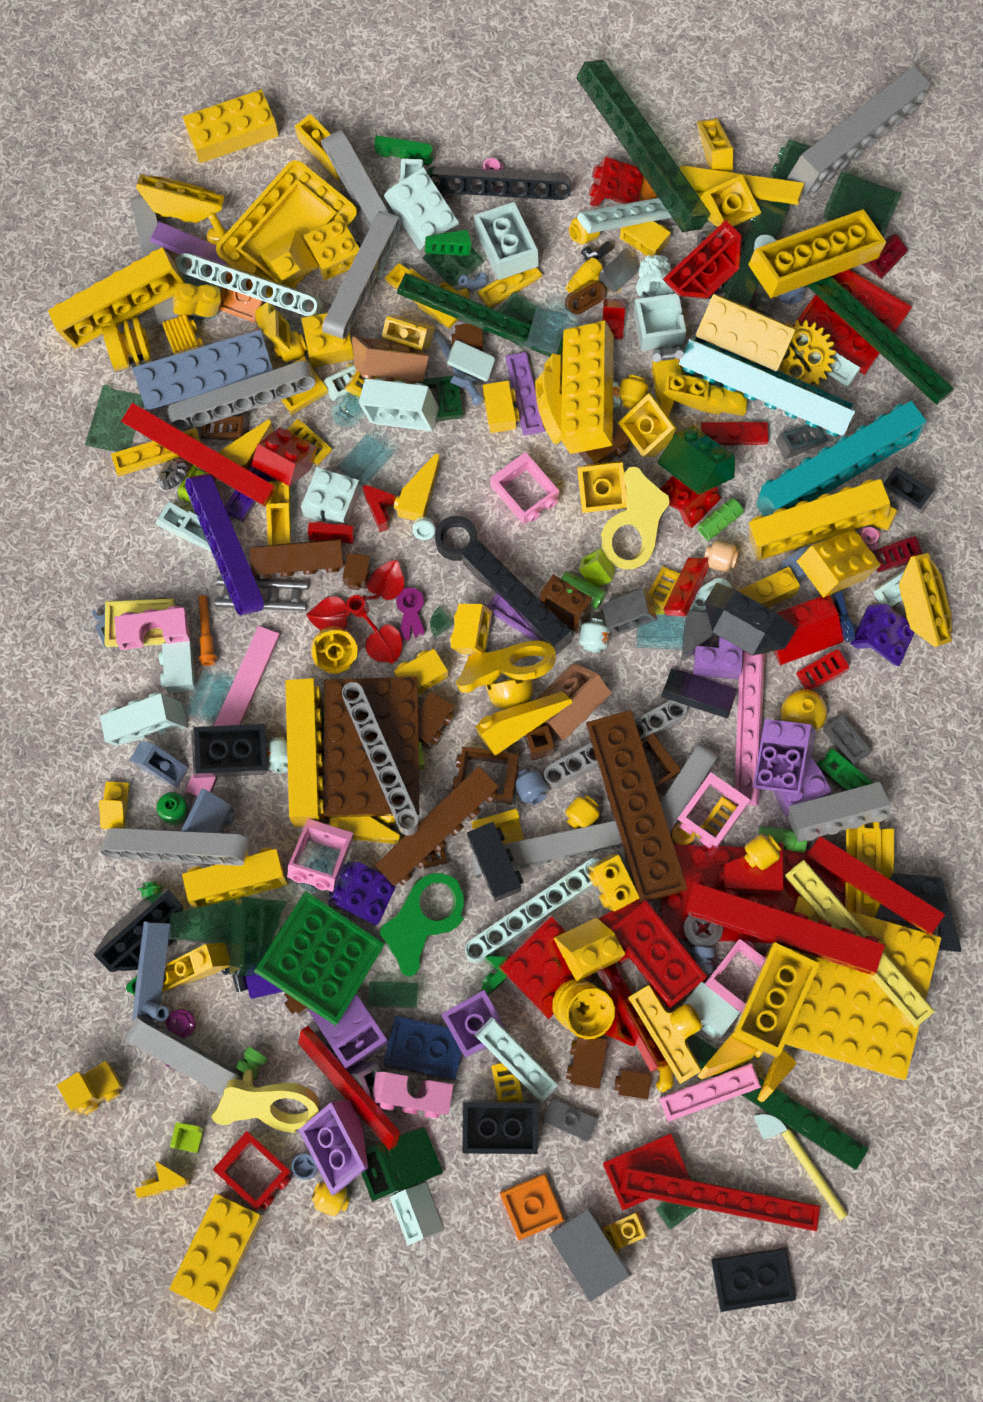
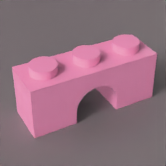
M171 606L167 610L161 611L148 609L144 613L138 614L126 612L122 613L121 616L114 617L116 643L121 650L144 647L146 632L154 628L163 631V638L167 644L190 641L188 615L184 607Z
M376 1072L372 1100L379 1104L380 1109L394 1111L395 1106L402 1108V1113L417 1115V1111L425 1112V1117L439 1119L440 1114L449 1115L453 1090L452 1084L421 1081L419 1093L412 1097L407 1091L408 1076Z

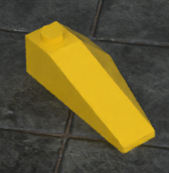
M562 691L485 716L475 725V729L485 745L494 755H497L573 702Z

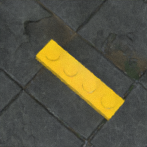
M196 428L183 431V433L201 443ZM154 441L111 454L118 477L171 461L175 457L177 459L181 458Z

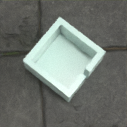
M677 294L635 299L633 313L641 351L684 345L686 328L683 314L681 315L680 299Z
M316 467L301 505L303 516L323 522V510L325 511L324 515L327 524H348L361 491L359 480Z

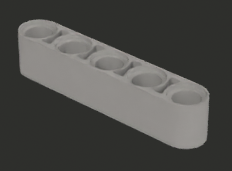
M338 130L322 139L321 143L369 228L379 211L386 213L388 211L342 130Z
M136 1016L125 1036L129 1043L223 1095L228 1080H239L241 1077V1072L233 1066L144 1016Z

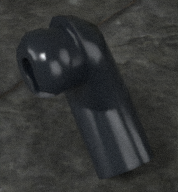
M606 241L594 251L590 246H587L581 250V254L586 261L591 257L601 259L613 250V245L611 242Z

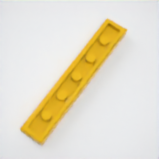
M682 165L674 181L675 187L707 191L737 176L743 175L755 199L799 205L804 191V183Z

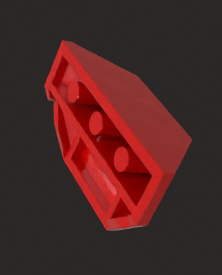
M725 220L667 274L663 281L678 296L708 299L738 271L741 235Z

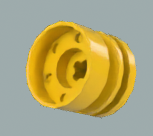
M138 317L133 318L135 329L130 328L128 320L124 321V332H120L116 323L101 327L105 345L115 372L129 368L130 357H133L136 364L141 363L139 358L141 354H143L145 361L151 360L149 339Z
M575 979L569 980L561 985L553 998L552 1010L555 1018L574 1035L583 1039H595L603 1035L611 1027L615 1015L613 1001L606 992L584 979L578 982Z

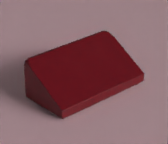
M897 234L890 235L885 239L886 244L877 259L862 264L880 279H883L908 252V249Z

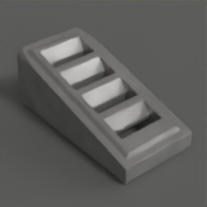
M808 425L780 433L775 442L783 458L788 459L825 444L827 439L820 426L814 428ZM810 431H813L816 440L812 439L809 433ZM803 434L805 435L808 442H805V440L803 439ZM793 438L797 439L799 445L795 443Z

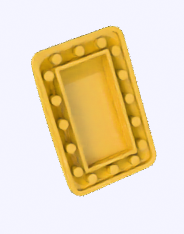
M297 160L290 161L216 245V253L230 267L278 283L260 255L259 251L296 230L315 259L304 239V235L340 218L349 227L356 217V208L348 199L304 163ZM307 275L287 286L295 289ZM268 286L266 293L269 298L273 295V288L271 286Z

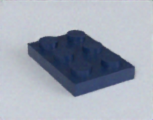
M395 1016L384 1065L456 1081L462 1051L448 1027Z

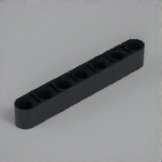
M434 166L427 170L429 177L434 176L440 180L439 182H433L440 193L565 200L571 193V179L565 174ZM458 178L461 182L455 184L450 179ZM479 179L482 184L475 185L472 183V180ZM499 180L503 185L496 186L493 184V181ZM522 182L524 186L516 187L514 183ZM543 183L546 187L539 189L535 184ZM564 184L567 188L559 190L556 186Z

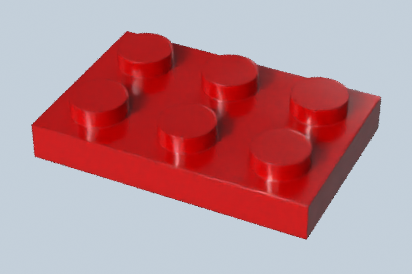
M671 1134L602 1163L622 1211L649 1200V1198L620 1193L624 1167L691 1180Z

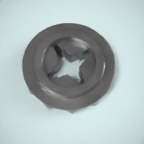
M176 457L172 461H167L166 465L162 466V470L158 472L156 482L164 490L175 488L184 480L187 474V463L182 458L177 459Z
M688 915L684 923V934L689 942L697 947L708 948L719 941L722 936L723 926L710 923L707 930L711 936L704 932L696 935L699 930L697 924L705 925L709 922Z

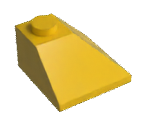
M743 175L705 191L698 200L707 219L716 227H719L725 220L735 227L761 214Z
M296 230L259 251L277 282L285 286L319 268Z

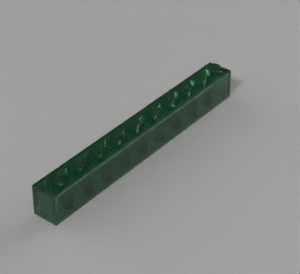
M604 60L584 62L576 79L664 207L668 210L682 233L702 229L711 213Z
M788 139L786 147L782 146L777 158L780 159L779 164L774 163L771 175L773 179L787 180L800 156L811 146ZM759 200L758 207L761 214L751 219L750 225L753 227L751 230L747 229L743 240L746 243L745 246H740L739 269L731 276L730 281L725 282L722 290L725 298L748 308L750 307L760 283L749 267V262L754 253L755 240L761 235H770L777 241L791 204Z

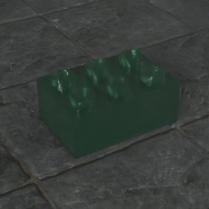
M841 171L826 204L823 219L832 221L864 209L884 238L902 193Z

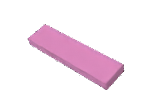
M750 1063L659 1097L669 1122L758 1089L761 1085L754 1067Z

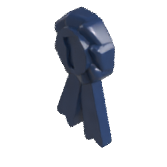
M842 591L833 593L834 601L840 614L839 621L843 639L847 643L853 642L855 640L854 629L857 628V624L852 625V621L847 614Z

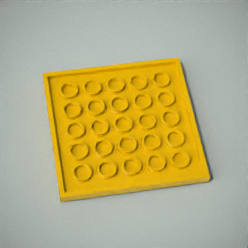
M798 896L794 912L807 915L810 921L818 922V920H822L803 897ZM849 911L869 936L880 939L879 943L885 945L883 952L926 1000L941 937L930 936L924 932ZM790 949L820 963L785 1045L905 1081L919 1026L915 1028L869 974Z

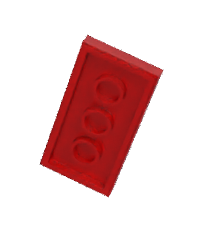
M647 900L610 928L614 932L623 951L669 1008L707 978V975Z

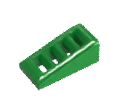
M468 230L425 237V253L470 255L471 240Z

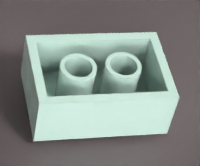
M424 168L419 169L388 189L384 195L396 216L401 217L402 225L419 250L424 248L426 236L447 233L459 223Z
M515 202L474 215L475 232L498 280L538 267V250Z
M379 378L374 380L365 379L358 402L370 423L433 431L439 410L428 386L421 383L415 385L406 384L402 381L387 382Z

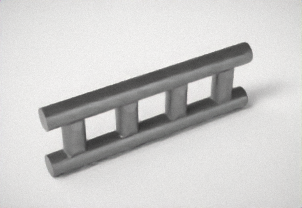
M681 346L663 348L661 350L655 349L652 359L654 362L673 360L675 358L682 359L684 357V350Z
M218 577L217 586H224L223 598H215V607L234 608L223 578ZM255 579L258 588H269L268 601L263 600V609L306 611V602H300V591L308 590V581ZM278 589H292L291 601H277Z

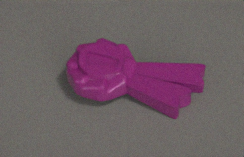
M405 588L396 597V605L398 610L403 613L399 632L402 639L409 641L411 627L415 638L419 635H425L418 613L424 606L423 594L417 589Z
M183 1008L171 1012L165 1023L169 1031L183 1039L191 1036L197 1025L194 1014Z

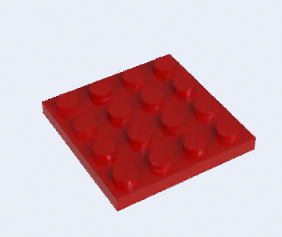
M849 269L831 276L894 334L912 309V306ZM816 294L797 319L800 326H803L805 320L808 321V327L816 323V331L823 327L824 333L822 336L829 334L830 339L827 343H834V346L830 349L860 367L859 372L863 375L867 374L880 355L872 345Z

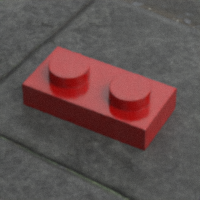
M322 521L308 523L307 531L311 541L342 539V543L354 544V526H349L345 523L327 524Z

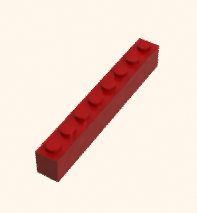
M707 882L694 883L685 912L687 915L762 940L775 942L784 947L872 976L877 973L885 946L879 943L880 939L868 935L862 938L856 936V932L851 929L842 928L838 930L832 928L831 923L823 920H818V922L810 921L805 914L794 912V915L784 912L785 909L783 907L773 904L768 907L762 905L760 900L753 897L743 899L737 897L738 893L732 890L724 889L722 892L714 889V885Z

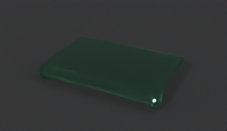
M103 385L85 446L114 452L131 448L136 431L123 424L121 420L132 403L143 408L144 403L141 394L111 389L110 386Z

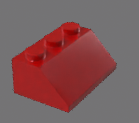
M830 595L826 597L821 596L777 612V614L797 628L787 647L783 650L774 651L780 666L844 642L838 612Z

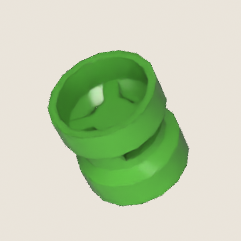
M248 1046L244 1051L245 1056L243 1060L238 1061L235 1068L242 1073H245V1070H252L253 1079L256 1080L259 1075L258 1069L261 1066H265L268 1058Z

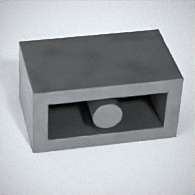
M643 588L634 589L629 594L621 597H613L608 602L602 604L606 627L616 636L657 621L653 597Z

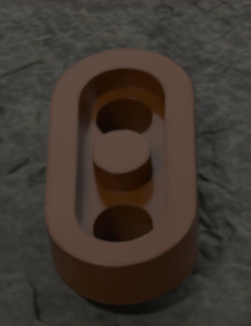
M597 281L587 282L566 296L565 308L570 313L576 315L587 311L604 299L606 294L604 285ZM594 288V293L591 295L590 291ZM576 299V304L573 306L572 302Z

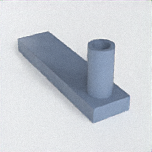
M144 921L132 1019H135L137 1015H141L150 1020L164 1021L169 1015L168 1008L160 1005L170 930L169 923Z

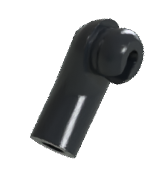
M230 960L232 966L222 970V973L224 975L231 973L236 992L247 990L248 987L243 970L234 960Z

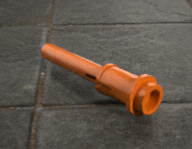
M200 595L198 597L201 637H199L201 656H199V661L203 666H212L215 664L217 656L214 654V638L210 636L208 599L206 595Z

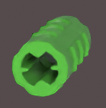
M729 499L710 516L706 517L697 526V530L707 541H710L744 513L742 506L735 499Z
M565 571L561 579L592 597L591 607L598 610L605 599L607 591L589 583L587 580H583L577 575Z
M772 825L759 826L758 835L765 834L768 836L770 834L776 843H783V850L805 853L807 841L798 842L793 829L773 827Z

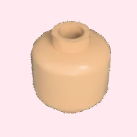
M716 540L712 546H707L704 558H708L710 569L727 573L731 569H735L739 552L736 551L734 544Z

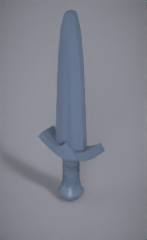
M435 329L436 340L448 361L452 346L446 337L438 329ZM451 366L455 374L450 382L466 388L472 397V403L474 405H481L484 402V396L475 387L480 379Z

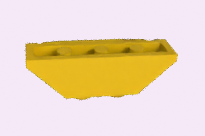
M145 174L139 175L136 186L151 209L164 217L171 216L184 222L198 223L207 218L209 213H217L222 210L224 196L204 187L166 177L147 176Z
M929 553L911 557L899 583L900 594L903 599L910 629L934 647L952 642V614L941 573L931 560Z

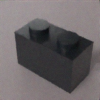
M897 466L883 484L885 490L921 514L935 497L932 489Z

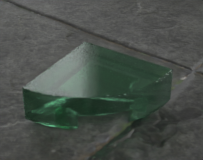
M440 606L433 612L430 620L431 633L434 639L453 626V623Z

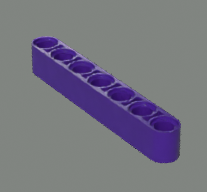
M204 474L186 478V491L237 614L242 616L262 611L264 608L262 595L212 476Z

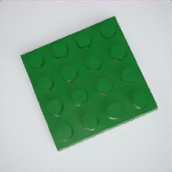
M305 891L254 972L333 1025H337L385 944Z

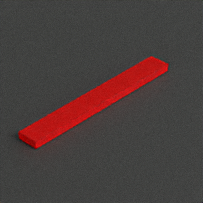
M134 403L130 405L121 420L123 424L264 507L276 490L274 485Z
M629 1167L623 1168L620 1193L815 1232L818 1229L819 1205Z

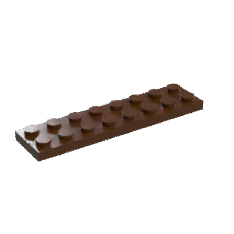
M629 710L586 722L588 735L640 903L645 900L652 901L687 891L632 711Z

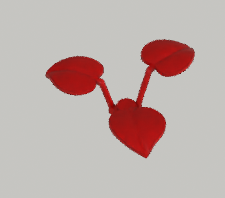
M397 560L387 562L370 575L367 589L372 594H376L375 596L363 595L361 597L360 595H353L348 599L347 605L341 598L331 596L323 599L306 614L307 618L316 628L321 630L329 626H338L345 629L347 627L346 617L350 616L351 613L356 617H363L375 631L366 639L365 649L367 654L378 662L395 663L402 653L403 641L401 634L392 625H384L378 630L367 615L369 612L367 601L377 600L380 596L385 600H393L401 594L405 586V580L399 562Z

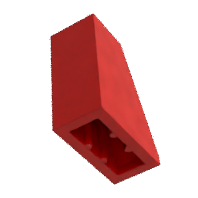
M777 843L781 848L779 860L765 870H761L757 866L752 868L744 856L726 863L722 871L718 872V885L722 886V892L724 889H728L736 893L780 895L783 891V843Z

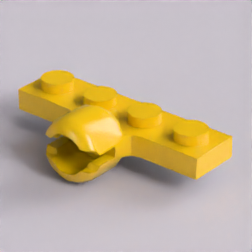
M651 985L628 997L679 1083L681 1084L702 1071L686 1042L689 1036L702 1028V1022L696 1010L690 1004H685L673 1012H668Z

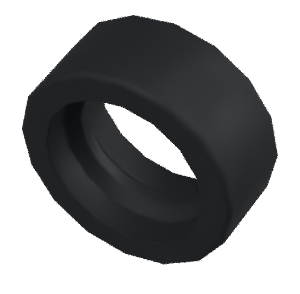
M451 516L444 519L438 524L435 531V545L438 552L444 558L451 561H461V554L477 541V530L474 524L462 516ZM452 527L465 529L470 536L468 545L460 550L447 548L443 542L445 532Z

